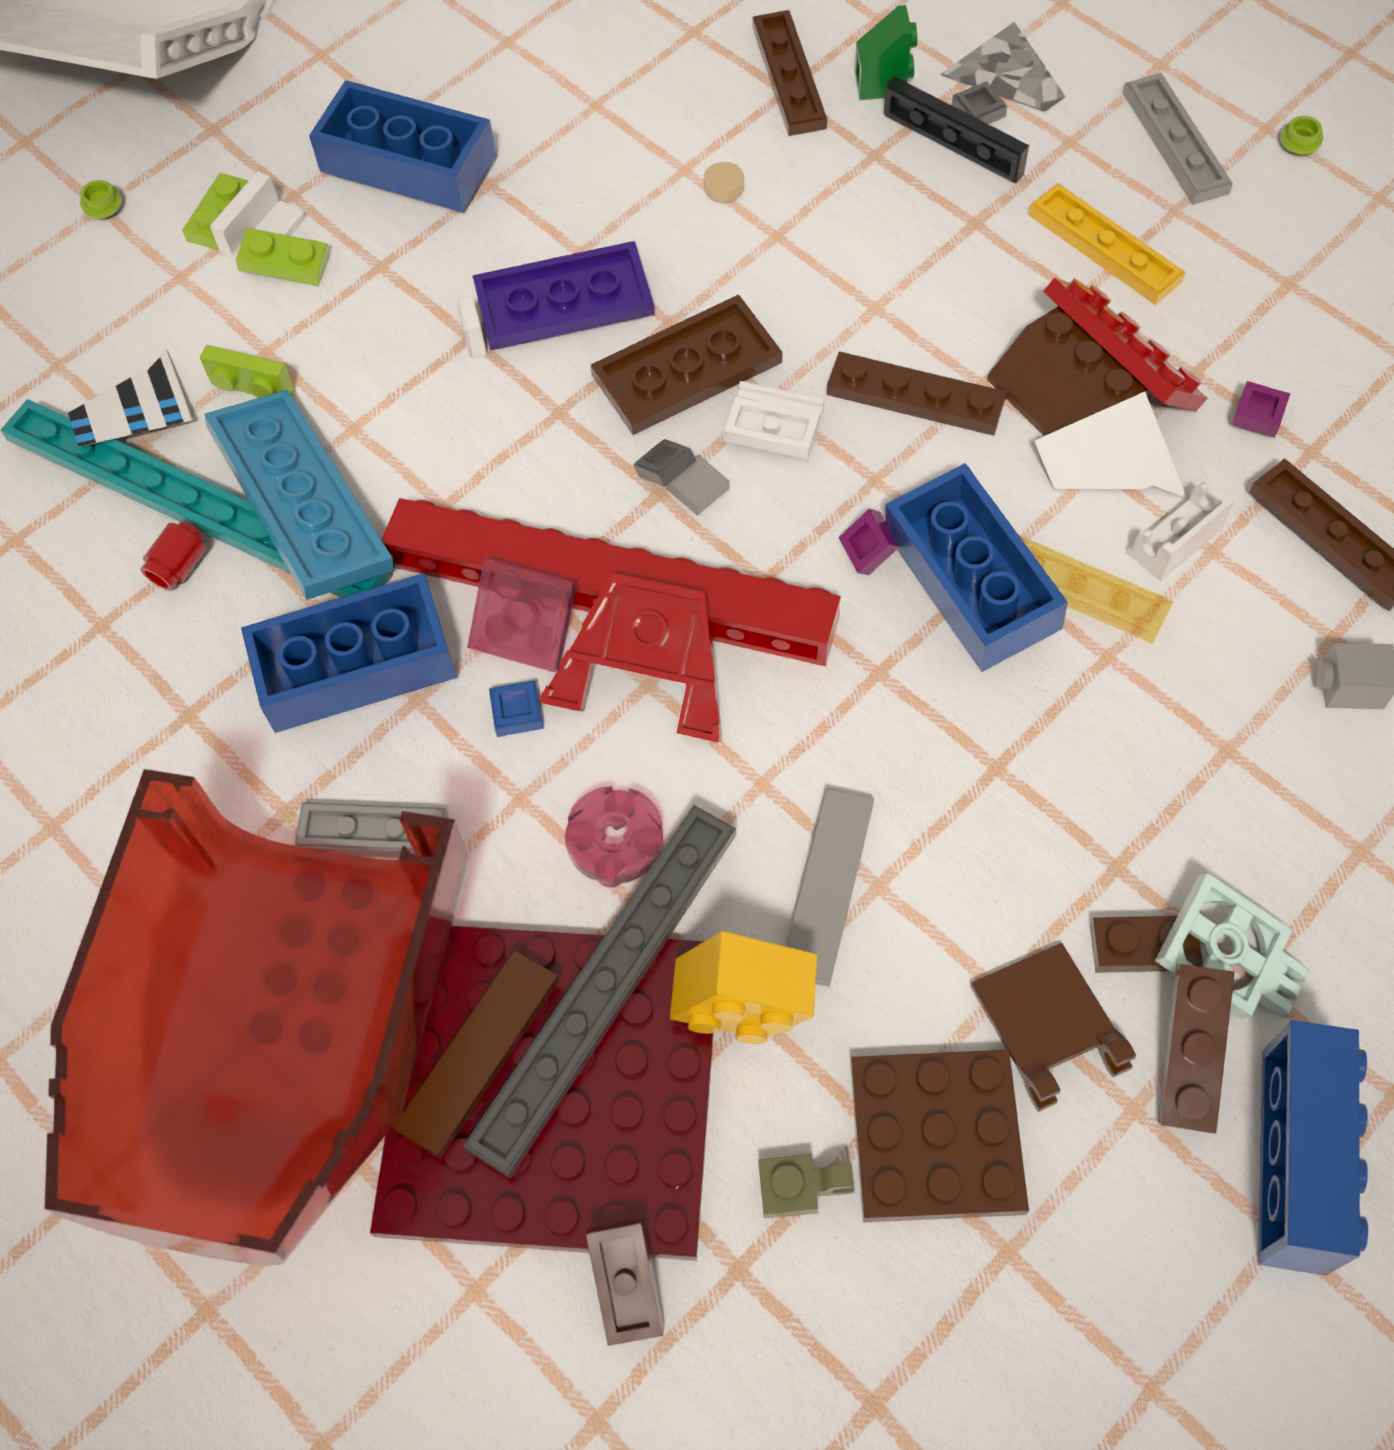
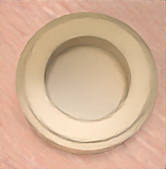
M718 162L708 167L704 173V190L706 195L717 202H730L740 197L744 191V173L742 169L731 162Z

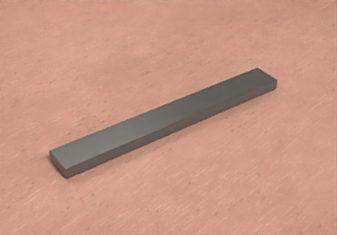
M695 805L692 806L463 1145L467 1152L511 1179L736 837L735 827Z

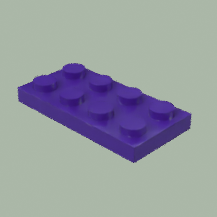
M635 241L472 275L490 350L655 314L653 299Z

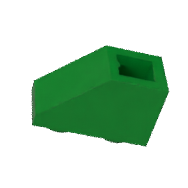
M906 5L897 6L856 41L854 73L859 100L885 98L886 84L893 76L905 82L908 79L914 78L913 54H910V49L917 47L916 22L909 21Z

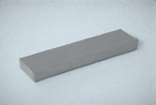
M1158 73L1126 82L1123 95L1192 205L1230 194L1233 185L1232 181L1163 74Z
M826 788L786 944V947L817 954L816 984L830 987L874 805V798Z

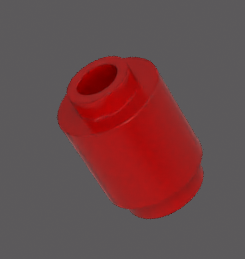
M183 521L179 525L168 523L143 556L145 563L140 568L141 573L152 583L168 591H171L176 584L181 585L207 550L202 542L203 534L191 524Z

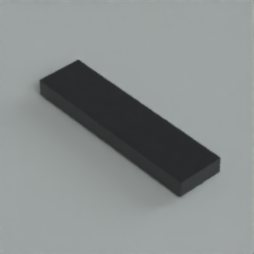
M895 76L886 84L885 116L1013 183H1017L1024 176L1029 150L1028 144Z

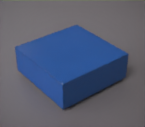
M535 680L489 688L497 737L544 729Z

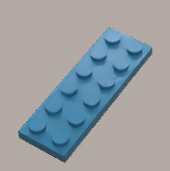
M288 390L204 414L207 429L306 600L393 571L392 556Z

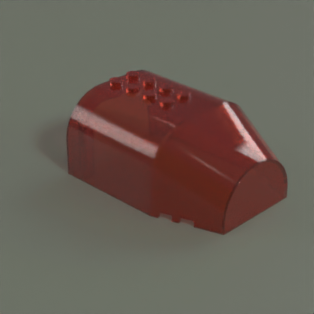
M144 769L51 1023L50 1045L56 1049L55 1078L49 1079L48 1096L54 1100L53 1133H47L44 1209L64 1219L101 1232L165 1249L238 1263L269 1266L284 1264L402 1116L469 863V854L455 819L402 811L399 821L415 855L411 854L406 846H402L399 860L373 859L294 846L257 836L239 828L224 818L195 777Z

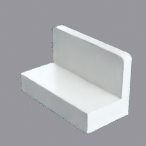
M257 171L214 220L210 228L221 255L236 261L247 228L291 236L305 220L303 210L280 201L271 176Z

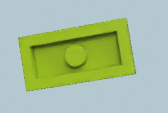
M219 173L182 229L186 241L219 250L210 225L249 180Z
M247 228L236 257L238 271L319 286L329 256L328 244L325 242Z
M207 344L199 357L211 384L222 390H236L252 394L257 398L288 390L291 396L295 392L285 363Z

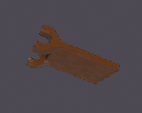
M1059 943L971 983L970 987L1005 1048L1009 1049L1010 1057L1017 1067L1027 1093L1038 1112L1058 1102L1055 1095L1060 1093V1087L1049 1071L1053 1067L1098 1048L1102 1061L1112 1077L1132 1069L1130 1061L1136 1058L1133 1047L1126 1037L1115 1029L1063 943Z

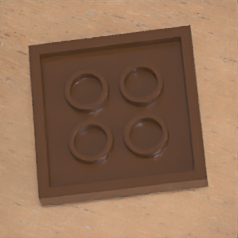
M1009 1049L851 1057L850 1068L863 1223L1026 1215L1029 1212Z

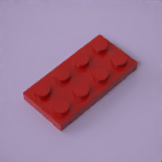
M1055 277L1044 289L1043 292L1163 404L1196 412L1208 399L1198 389V386L1201 384L1200 380L1184 367H1180L1177 370L1167 361L1171 354L1155 340L1145 341L1137 333L1141 327L1127 314L1120 312L1117 315L1108 307L1111 299L1100 289L1093 285L1088 288L1077 279H1073L1069 283Z

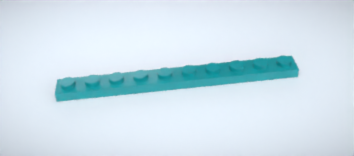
M26 399L0 430L6 440L179 522L189 523L200 532L291 574L251 503L239 496L115 439L78 447L70 418L29 399ZM388 572L330 593L342 598L379 587L386 583L391 573Z

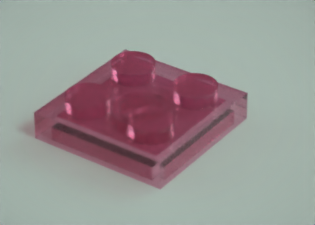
M493 556L484 558L467 648L550 672H556L560 667L558 665L563 655L578 580Z

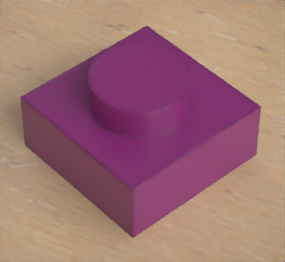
M1247 381L1231 425L1275 438L1290 393Z
M868 509L839 537L857 573L870 575L900 547L881 512Z

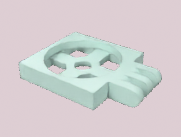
M1208 872L1197 877L1155 959L1157 963L1173 974L1176 971V963L1192 965L1186 960L1183 950V943L1188 933L1206 944L1208 956L1202 967L1227 971L1229 966L1236 964L1254 976L1246 986L1232 992L1230 1012L1240 1019L1252 1016L1258 1002L1275 1014L1288 1016L1293 1005L1284 997L1296 999L1301 987L1293 980L1304 982L1309 973L1307 967L1283 952L1293 930ZM1206 903H1220L1232 908L1225 922L1216 925L1199 913L1202 905ZM1250 923L1257 934L1261 954L1249 947L1245 932ZM1221 935H1226L1233 941L1234 949L1230 955L1222 953L1218 948L1217 941Z

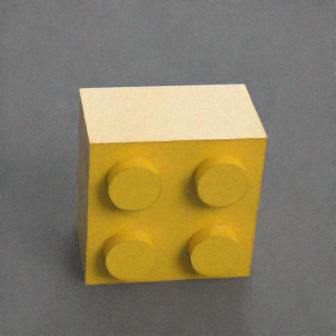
M720 931L676 958L670 1019L689 1023L688 1028L694 1032L712 1034L725 1031L736 1034V1040L743 1043H766L767 1038L780 1032H789L794 1025L814 1017L817 954Z

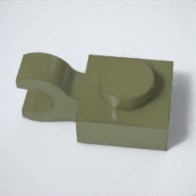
M812 1154L758 1159L764 1219L818 1213V1196L854 1193L852 1164L832 1165L814 1170Z

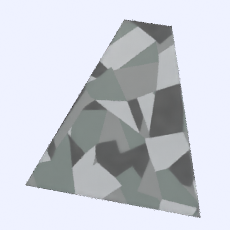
M1015 22L940 74L971 86L987 81L998 95L1042 111H1047L1066 97Z

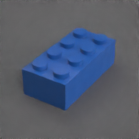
M348 80L344 81L309 135L320 172L464 212L497 156L490 119Z
M966 463L885 504V521L900 546L897 549L981 672L1063 629L1068 605L1067 600Z
M425 573L241 627L259 705L274 733L457 678Z
M1290 1020L1262 1051L1258 1265L1326 1276L1360 1257V1252H1363L1366 1248L1368 1222L1365 1216H1360V1194L1364 1193L1367 1186L1368 1166L1365 1159H1360V1137H1363L1366 1132L1368 1113L1366 1105L1359 1103V1083H1362L1366 1076L1367 1054L1364 1049H1359V1030Z

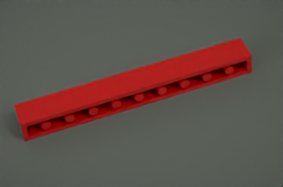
M399 498L381 539L392 556L393 568L419 574L425 573V575L585 612L590 611L612 572L703 591L708 596L712 641L825 667L839 622L841 596L831 594L822 588H803L786 584L782 580L773 577L763 579L741 574L737 570L728 567L718 569L696 564L687 558L678 557L673 559L659 556L643 548L628 549L610 545L598 538L583 539L565 535L563 532L553 528L542 530L524 526L512 519L497 520L479 516L477 513L467 509L452 510L436 506L427 500L412 501Z

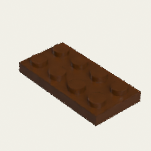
M738 294L590 364L592 377L632 435L739 384L740 381L744 382L781 364L782 350Z

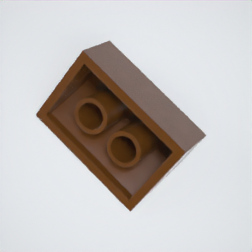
M1059 306L1027 325L987 377V381L996 389L1007 391L1006 399L1043 436L1140 393L1145 392L1148 396L1149 392L1140 381Z

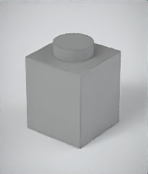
M1334 643L1325 659L1319 661L1316 668V685L1319 690L1324 691L1326 708L1385 709L1394 696L1393 644Z

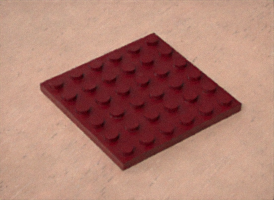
M418 924L370 1234L378 1238L589 1253L586 1237L588 1228L643 1218L651 1258L697 1261L714 1033L705 1034L691 1031L688 1028L689 1023L671 1020L670 1012L676 958L704 941L667 940L513 1176L509 1179L467 1152L463 1145L605 935ZM516 950L558 975L559 983L440 1160L396 1132L393 1127L513 951Z

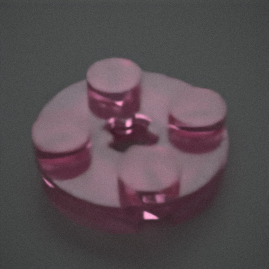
M612 787L595 789L584 795L574 804L567 818L568 825L566 827L565 844L572 863L584 876L596 880L602 886L608 888L633 881L647 873L664 849L662 819L657 807L646 795L628 788L629 792L613 790ZM611 826L615 830L624 827L627 831L623 834L624 840L621 843L608 844L604 842L606 839L604 830Z

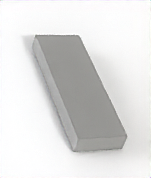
M302 802L294 848L298 854L443 860L449 815L446 808Z

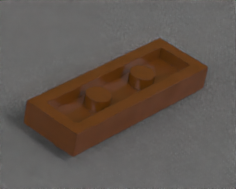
M1176 963L1158 1117L1160 1125L1217 1133L1235 974L1233 971Z

